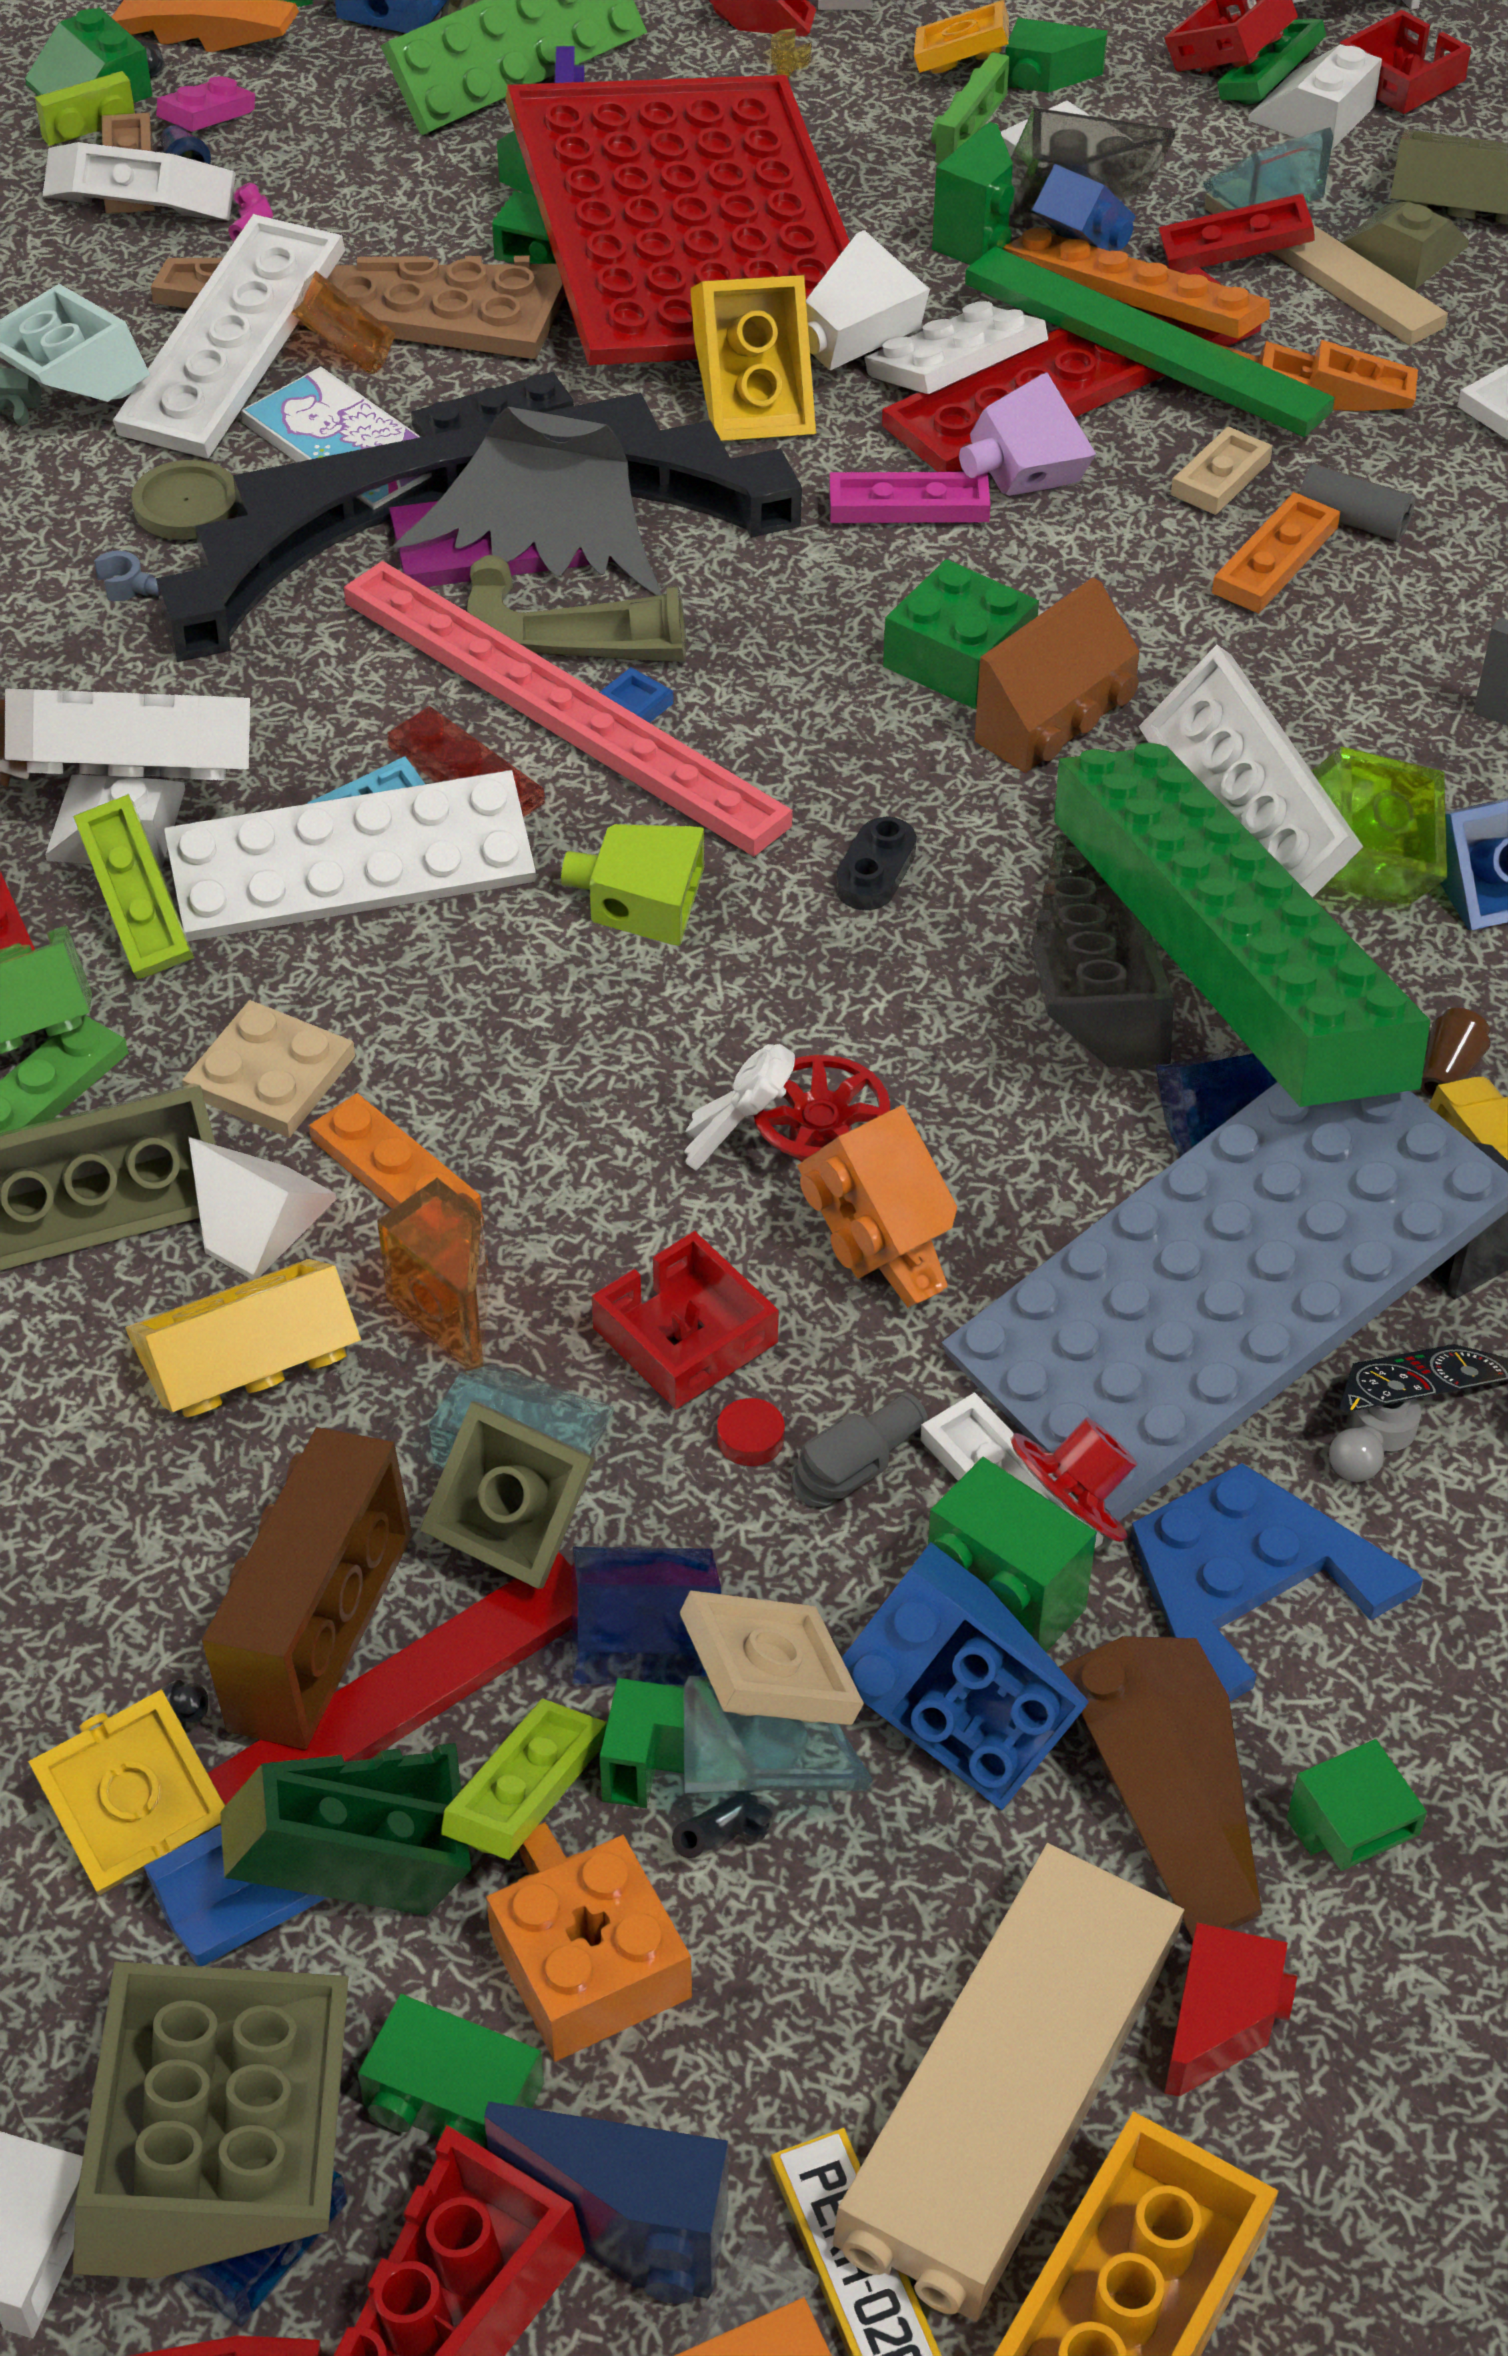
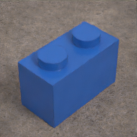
M1056 164L1032 209L1060 236L1068 239H1082L1089 242L1091 246L1108 251H1119V249L1127 245L1132 236L1133 222L1136 218L1105 185Z

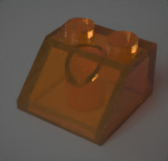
M437 1177L377 1220L386 1297L388 1303L471 1374L475 1375L484 1368L489 1299L486 1269L488 1259L485 1254L483 1235L485 1221L481 1209L470 1196L465 1193L457 1194Z

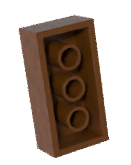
M316 1427L303 1452H298L293 1456L288 1467L286 1484L275 1504H269L263 1511L259 1523L258 1536L247 1556L240 1557L235 1563L230 1577L229 1590L202 1638L226 1732L307 1749L413 1536L395 1442Z

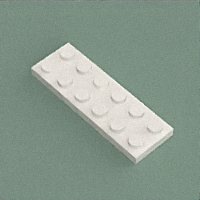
M253 214L149 366L150 376L137 384L136 389L130 394L113 419L117 435L209 459L345 252L342 235Z
M1216 645L1139 726L1149 743L1167 746L1312 897L1363 848V845L1231 654L1220 646Z
M512 770L164 828L182 926L188 941L531 883L536 880V871Z

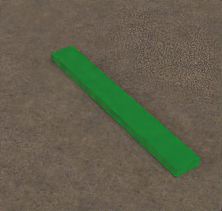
M996 246L966 269V285L1302 437H1306L1333 412L1334 396Z

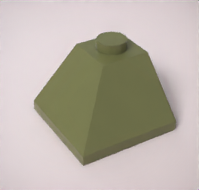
M1409 201L1387 204L1340 241L1412 290H1416L1464 251L1469 244V240L1451 220L1433 213L1423 205H1416Z
M471 1401L420 1531L538 1589L544 1588L596 1458L484 1404Z

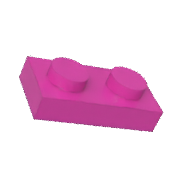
M222 76L211 77L207 83L197 86H182L175 93L157 98L156 116L193 132L249 114L255 108V93L237 86V82L234 79Z

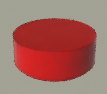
M744 1398L730 1403L720 1413L717 1421V1442L722 1454L730 1461L742 1466H759L772 1461L783 1448L784 1418L773 1404L758 1398Z

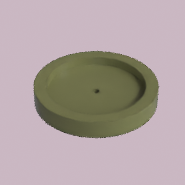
M179 460L162 464L146 472L136 482L132 490L131 499L137 522L148 532L163 538L178 540L197 538L195 526L231 519L237 514L233 476L223 467L211 462Z

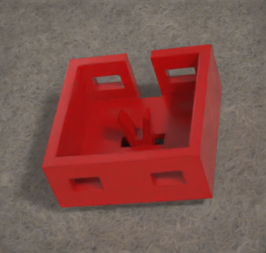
M1207 0L1164 37L1175 70L1179 72L1196 69L1198 73H1206L1222 64L1232 63L1233 67L1237 68L1252 63L1259 57L1258 52L1265 45L1279 40L1284 35L1283 30L1298 17L1293 0H1256L1257 4L1251 9L1247 0ZM1238 5L1241 13L1231 15L1228 7Z
M1402 9L1339 42V45L1359 47L1367 54L1382 58L1376 99L1402 114L1466 81L1472 48L1441 32L1437 36L1433 63H1430L1424 59L1430 24ZM1411 30L1418 34V40L1408 36V31ZM1445 50L1451 52L1446 56L1444 55Z
M695 1230L653 1256V1288L658 1295L642 1304L641 1274L635 1268L591 1296L593 1329L675 1410L778 1343L779 1310ZM698 1323L702 1326L699 1330H697ZM673 1336L679 1341L676 1345L669 1341Z

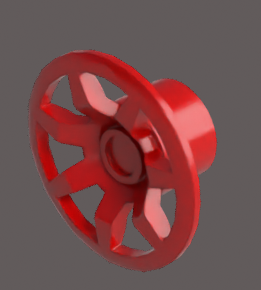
M817 1054L795 1058L792 1071L812 1068L810 1091L804 1093L797 1083L788 1079L783 1086L786 1089L783 1098L788 1101L791 1107L781 1105L768 1111L763 1109L756 1115H753L759 1132L771 1145L803 1162L837 1137L851 1131L852 1124L856 1122H869L889 1112L890 1100L881 1080L863 1065L843 1057ZM824 1067L841 1069L854 1076L845 1079L834 1092L828 1090ZM867 1084L877 1097L879 1107L862 1102L851 1106L849 1104L853 1097ZM772 1125H789V1139L778 1133Z
M1085 1417L1053 1453H1049L1040 1445L1021 1434L1016 1433L1010 1438L1016 1455L1026 1468L1074 1515L1092 1529L1111 1540L1123 1542L1127 1538V1533L1122 1524L1105 1510L1104 1500L1137 1466V1462L1109 1432L1092 1419ZM1048 1474H1052L1057 1480L1054 1481ZM1073 1492L1075 1495H1077L1078 1502H1076L1068 1494Z

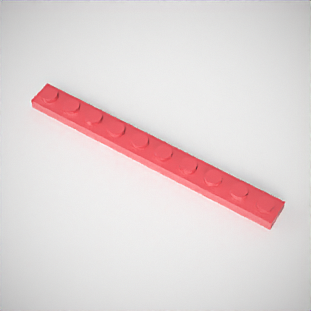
M381 561L344 586L346 605L751 856L755 857L792 827V809L386 562Z

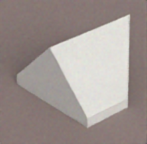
M189 1137L205 1253L252 1280L260 1277L336 1200L334 1192L287 1166Z

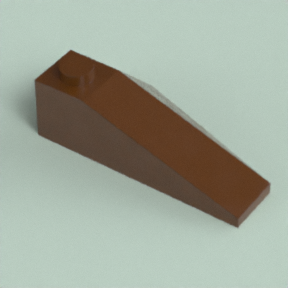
M1122 1636L1059 1666L1063 1673L1089 1701L1077 1719L1173 1904L1185 1909L1182 1922L1192 1941L1197 1922L1232 1930L1263 1915L1230 1700L1197 1638Z

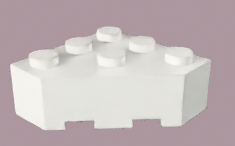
M5 689V760L27 761L28 773L63 774V763H79V774L225 780L226 769H249L250 698Z

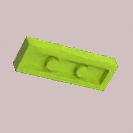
M124 795L74 815L75 823L136 978L141 979L193 959L194 955L130 795Z
M542 1698L446 1807L441 1834L471 1845L478 1851L510 1860L602 1748L607 1722Z

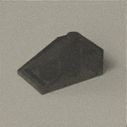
M1033 107L1011 156L1013 162L1012 185L1014 186L1015 194L1009 214L1024 216L1031 220H1042L1032 209L1055 164L1105 185L1119 200L1147 192L1175 139V129Z

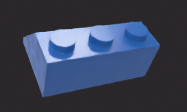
M1508 798L1423 816L1422 821L1432 872L1467 929L1476 930L1507 923Z

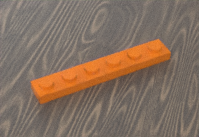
M1046 228L1026 230L1021 237L1003 247V250L1119 302L1237 339L1270 318V299L1250 294L1244 288L1227 287L1208 281L1202 275H1187L1168 269L1162 263H1148L1128 257V254L1122 251H1108L1091 246L1085 240L1068 239L1052 234Z

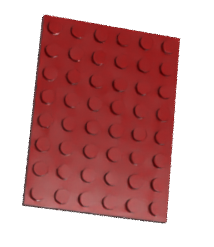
M786 75L507 85L506 104L588 366L698 359L694 340L690 291L692 287L702 281L804 275L807 299L850 243Z

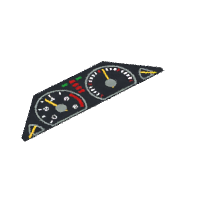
M1452 1344L1353 1363L1339 1408L1345 1413L1507 1381L1508 1358Z

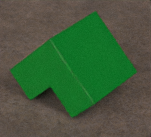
M617 1678L600 1753L602 1802L647 1809L656 1769L700 1776L708 1740V1691Z
M1373 1739L1298 1773L1286 1819L1310 1855L1326 1849L1339 1869L1343 1871L1419 1836L1427 1811L1378 1740Z

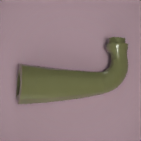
M487 555L471 565L472 591L468 598L467 612L532 652L686 662L685 618L679 586L667 587V594L660 596L519 613L507 608L502 601L513 588L511 572L507 562L499 556Z

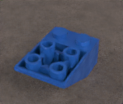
M931 1542L842 1657L865 1704L1001 1810L1006 1807L1089 1702L992 1590Z

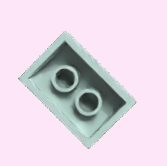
M61 284L54 286L0 319V358L44 385L108 402L111 399H120L131 394L136 389L137 383L150 376L126 322Z

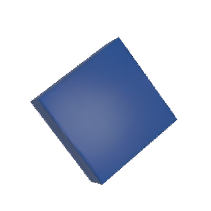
M632 667L600 691L604 696L649 723L674 704L673 690Z

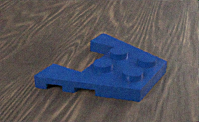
M1243 1463L1132 1523L1131 1541L1157 1609L1161 1608L1171 1637L1197 1638L1224 1686L1230 1702L1254 1688L1257 1674L1218 1630L1219 1628L1322 1570H1326L1370 1621L1418 1594L1423 1582V1578L1412 1568Z

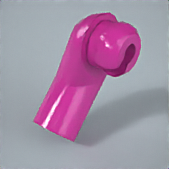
M247 183L234 192L233 197L240 206L238 212L241 217L229 226L230 238L235 242L253 214L273 218V212L266 196L259 193V189L254 183Z

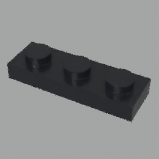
M549 372L532 375L521 381L496 388H486L475 394L450 401L437 402L429 407L411 411L412 427L420 437L493 423L495 418L507 407L542 413L574 406V400L555 373Z

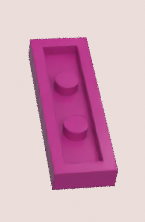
M829 472L830 523L990 521L991 504L988 472L974 478L968 477L965 472Z

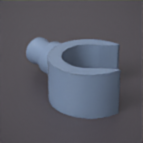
M110 551L94 560L97 580L107 579L104 582L109 601H124L135 597L137 594L146 596L153 594L159 597L156 578L152 574L141 571L140 561L134 554L126 551Z

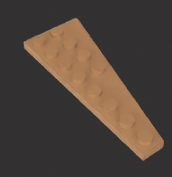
M429 256L357 257V265H336L297 325L537 360L566 296V292L557 264H530V256H514V264H483L482 256H465V259L457 260L450 265H439L437 259H429ZM167 258L151 285L153 303L189 309L223 258Z

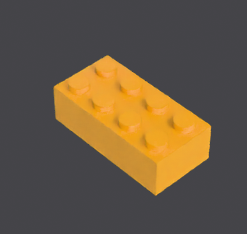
M1133 2111L994 2356H1201L1268 2230L1279 2190Z

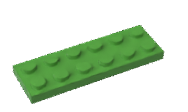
M481 0L381 45V48L420 134L424 135L505 98L507 85L536 84L554 76L556 46H575V65H578L647 33V30L634 0Z

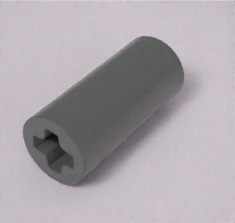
M1313 464L1309 468L1299 492L1302 496L1341 511L1339 523L1395 542H1399L1406 532L1415 506V496L1317 464Z

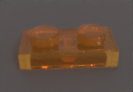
M317 271L304 281L291 312L307 328L316 332L343 353L347 359L357 364L368 374H375L384 365L396 333Z

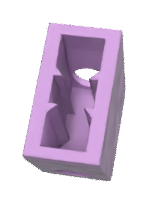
M1044 373L983 410L970 433L973 444L960 449L959 460L963 471L968 477L974 478L990 472L1000 491L1008 496L1080 481L1096 453L1049 374Z

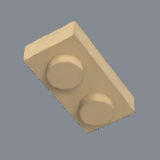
M1227 426L1173 478L1171 495L1216 515L1270 463L1273 445Z

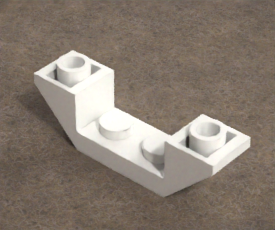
M77 142L49 148L43 197L91 204L92 198L171 207L184 216L229 221L236 173L228 169L169 153Z

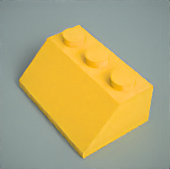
M306 1259L125 1327L162 1406L171 1412L182 1409L184 1417L195 1416L220 1406L223 1403L220 1394L245 1385L247 1393H253L277 1385L285 1380L282 1370L307 1361L309 1369H316L337 1362L347 1356L345 1346L361 1340L335 1265L312 1259Z

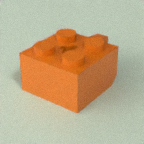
M904 1105L837 1137L797 1165L802 1175L800 1185L806 1200L815 1210L821 1211L832 1232L830 1241L836 1257L843 1266L851 1268L857 1279L879 1268L907 1308L927 1300L948 1287L932 1239L952 1229L958 1206Z
M546 1822L538 1825L519 1848L520 1857L529 1875L518 1879V1882L486 1896L490 1933L497 1952L554 2062L692 1998L691 1955L624 1834L581 1854L578 1852L566 1858Z

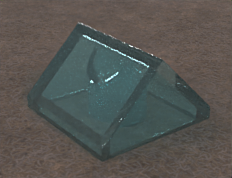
M1331 127L1251 154L1204 181L1205 191L1229 210L1302 193L1306 203L1323 198L1334 137Z
M689 1676L684 1686L685 1793L804 1794L868 1790L873 1779L839 1724L826 1722L807 1723L798 1719L761 1715L743 1716L733 1712H724L708 1676Z

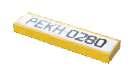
M845 2128L771 2154V2168L848 2356H942L908 2276L895 2268L890 2276L885 2273L873 2275L862 2271L845 2257L842 2250L832 2245L838 2206L861 2168Z

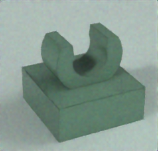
M0 368V413L6 407H14L13 415L15 422L18 426H24L29 420L27 407L40 408L42 389L34 378L23 371Z

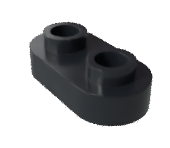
M885 816L872 819L861 827L837 870L836 892L839 899L845 905L857 910H875L887 905L892 900L916 855L917 836L910 824L895 817Z

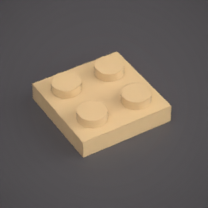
M249 1000L182 1079L183 1086L198 1084L201 1086L206 1104L290 1138L355 1057L354 1041Z
M690 1591L679 1613L724 1712H733L743 1716L761 1715L798 1719L807 1723L853 1724L864 1703L816 1606Z

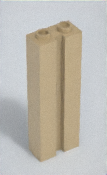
M1047 1843L838 2206L832 2245L842 2250L845 2257L862 2271L873 2275L885 2273L890 2276L895 2268L916 2279L915 2292L927 2305L946 2314L958 2312L977 2322L1173 1952L1185 1909Z

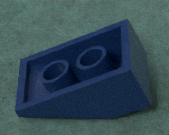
M488 2101L484 2118L489 2152L573 2204L586 2253L630 2285L645 2288V2292L649 2296L659 2301L683 2304L690 2302L693 2296L712 2299L729 2208L728 2140Z

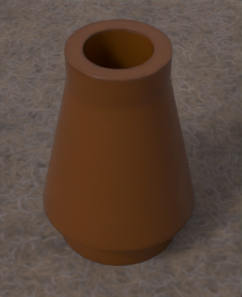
M1456 1007L1446 1010L1443 1016L1433 1021L1420 1089L1424 1094L1433 1097L1438 1085L1465 1079L1489 1050L1491 1044L1488 1036L1490 1027L1482 1016L1469 1009Z

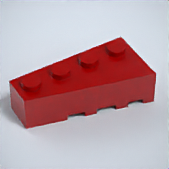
M447 2125L435 2148L437 2156L435 2164L424 2186L417 2185L403 2213L406 2223L388 2259L381 2258L368 2284L370 2296L355 2327H347L334 2356H505L586 2252L573 2204Z

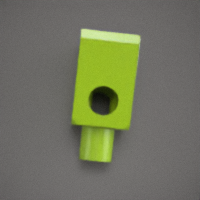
M614 824L607 828L599 855L573 851L566 852L561 874L562 886L590 890L591 920L594 923L680 946L704 870V828Z

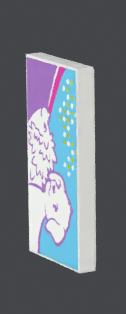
M322 367L313 370L241 410L242 423L296 462L420 437ZM429 473L402 478L364 492L356 497L372 509H376L430 478L432 475Z

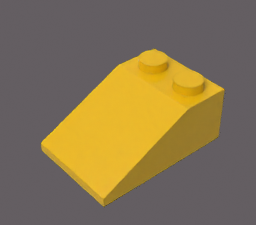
M804 275L702 281L692 287L690 291L694 340L709 420H711L721 441L816 434Z

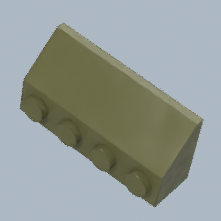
M190 1084L0 1133V1270L200 1218L189 1137L216 1145L201 1086Z

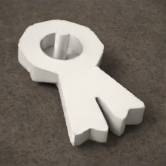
M768 1044L764 1046L761 1050L754 1053L741 1067L733 1083L734 1090L693 1112V1121L685 1131L694 1138L684 1151L688 1155L686 1159L687 1165L694 1170L699 1169L745 1115H756L775 1098L781 1099L785 1095L786 1089L783 1086L794 1068L795 1054L781 1044Z

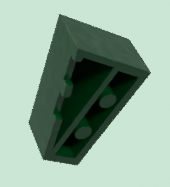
M456 1743L439 1744L430 1753L404 1756L400 1749L383 1750L374 1759L345 1762L342 1755L262 1763L220 1812L224 1878L428 1916L471 1870L468 1844L441 1834L444 1810L462 1790Z

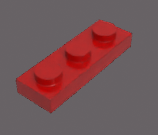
M1303 193L1158 227L1160 245L1168 269L1177 272H1185L1196 266L1202 268L1315 241L1314 225Z

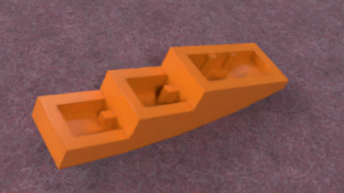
M123 0L111 18L131 35L153 30L159 43L164 45L199 37L207 52H215L283 36L299 13V10L295 3L281 0Z
M1325 340L1320 341L1315 355L1268 341L1265 342L1259 357L1219 345L1334 396L1333 410L1370 411L1412 408L1416 400L1418 369Z

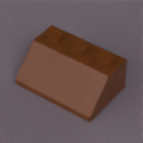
M1092 577L980 657L974 741L1024 773H1027L1043 760H1052L1060 752L1064 744L1080 732L1088 733L1098 723L1100 717L1117 705L1124 706L1136 693L1139 684L1137 670L1140 651L1101 581Z

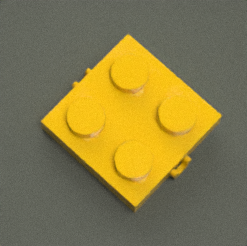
M162 1689L109 1718L105 1712L89 1718L79 1726L82 1733L28 1761L99 1896L145 1871V1865L221 1825L220 1812L225 1806ZM102 1723V1724H101L100 1726H98L97 1728H95V1729H93V1730H89L91 1727L95 1726L96 1724Z

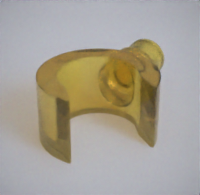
M795 29L781 30L771 37V62L777 67L776 75H786L787 79H789L794 70L805 68L811 63L812 42L795 47Z

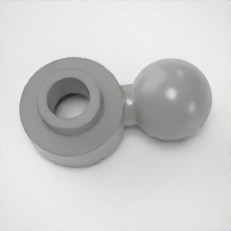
M1411 1399L1352 1411L1349 1420L1350 1429L1339 1433L1330 1446L1329 1459L1334 1471L1343 1479L1351 1482H1362L1374 1477L1382 1467L1384 1451H1398L1408 1447L1414 1441L1421 1419V1408L1417 1400Z

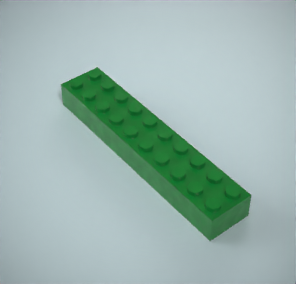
M1143 743L1137 745L1134 750L1109 752L1101 749H1090L1083 751L1080 756L1059 758L1054 822L1299 1107L1421 1089L1430 1019L1167 746L1157 743Z

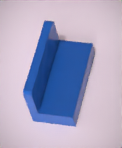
M221 1825L144 1866L166 1922L198 1966H204L328 1898L224 1878Z

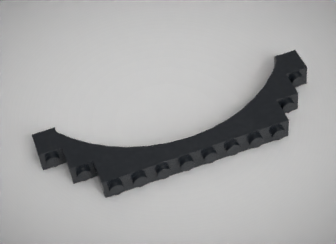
M642 393L542 412L608 425L618 438L628 462L631 497L672 504L711 515L746 529L751 538L801 527L802 486L781 448L730 458L711 420L660 430ZM492 423L233 475L238 517L195 526L201 569L156 578L162 620L177 662L231 651V636L246 615L274 586L300 565L332 545L371 526L390 520V507L439 501L473 458ZM543 434L555 442H567L572 439V437H556ZM429 473L432 475L430 478L376 509H372L356 497L364 492L402 478Z

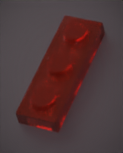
M428 706L387 732L389 748L401 757L406 756L413 766L436 783L512 770L523 817L545 804V793L542 786L431 706Z

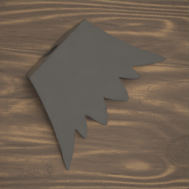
M513 407L505 408L495 418L479 449L447 492L418 523L393 545V548H401L419 544L459 528L455 547L462 548L480 539L487 531H490L492 555L499 556L506 562H509L522 554L535 542L540 557L555 576H560L567 569L577 550L582 548L586 559L599 574H605L608 558L611 556L640 585L657 596L662 595L638 530L630 492L628 462L623 448L608 425ZM543 434L556 437H572V439L567 442H555Z

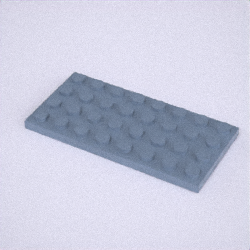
M1277 1082L942 1341V1345L946 1355L1027 1438L1040 1445L1049 1453H1053L1085 1417L1095 1421L1122 1444L1136 1460L1137 1466L1104 1500L1105 1510L1113 1518L1120 1521L1508 1212V1172L1411 1091L1299 1107L1279 1082Z

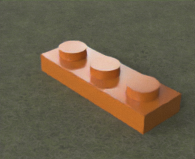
M1293 492L1214 576L1212 594L1259 614L1338 529L1341 511Z
M358 1093L309 1125L310 1137L314 1143L433 1244L482 1210L480 1194Z

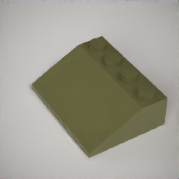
M1404 129L1400 140L1390 198L1399 199L1400 202L1409 201L1427 208L1429 204L1448 206L1447 215L1475 219L1477 211L1496 213V222L1508 224V143Z
M114 1962L75 2204L73 2274L160 2278L328 2231L349 1976Z

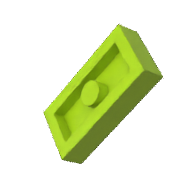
M123 71L35 97L41 135L49 146L102 130V116L135 114L130 80Z

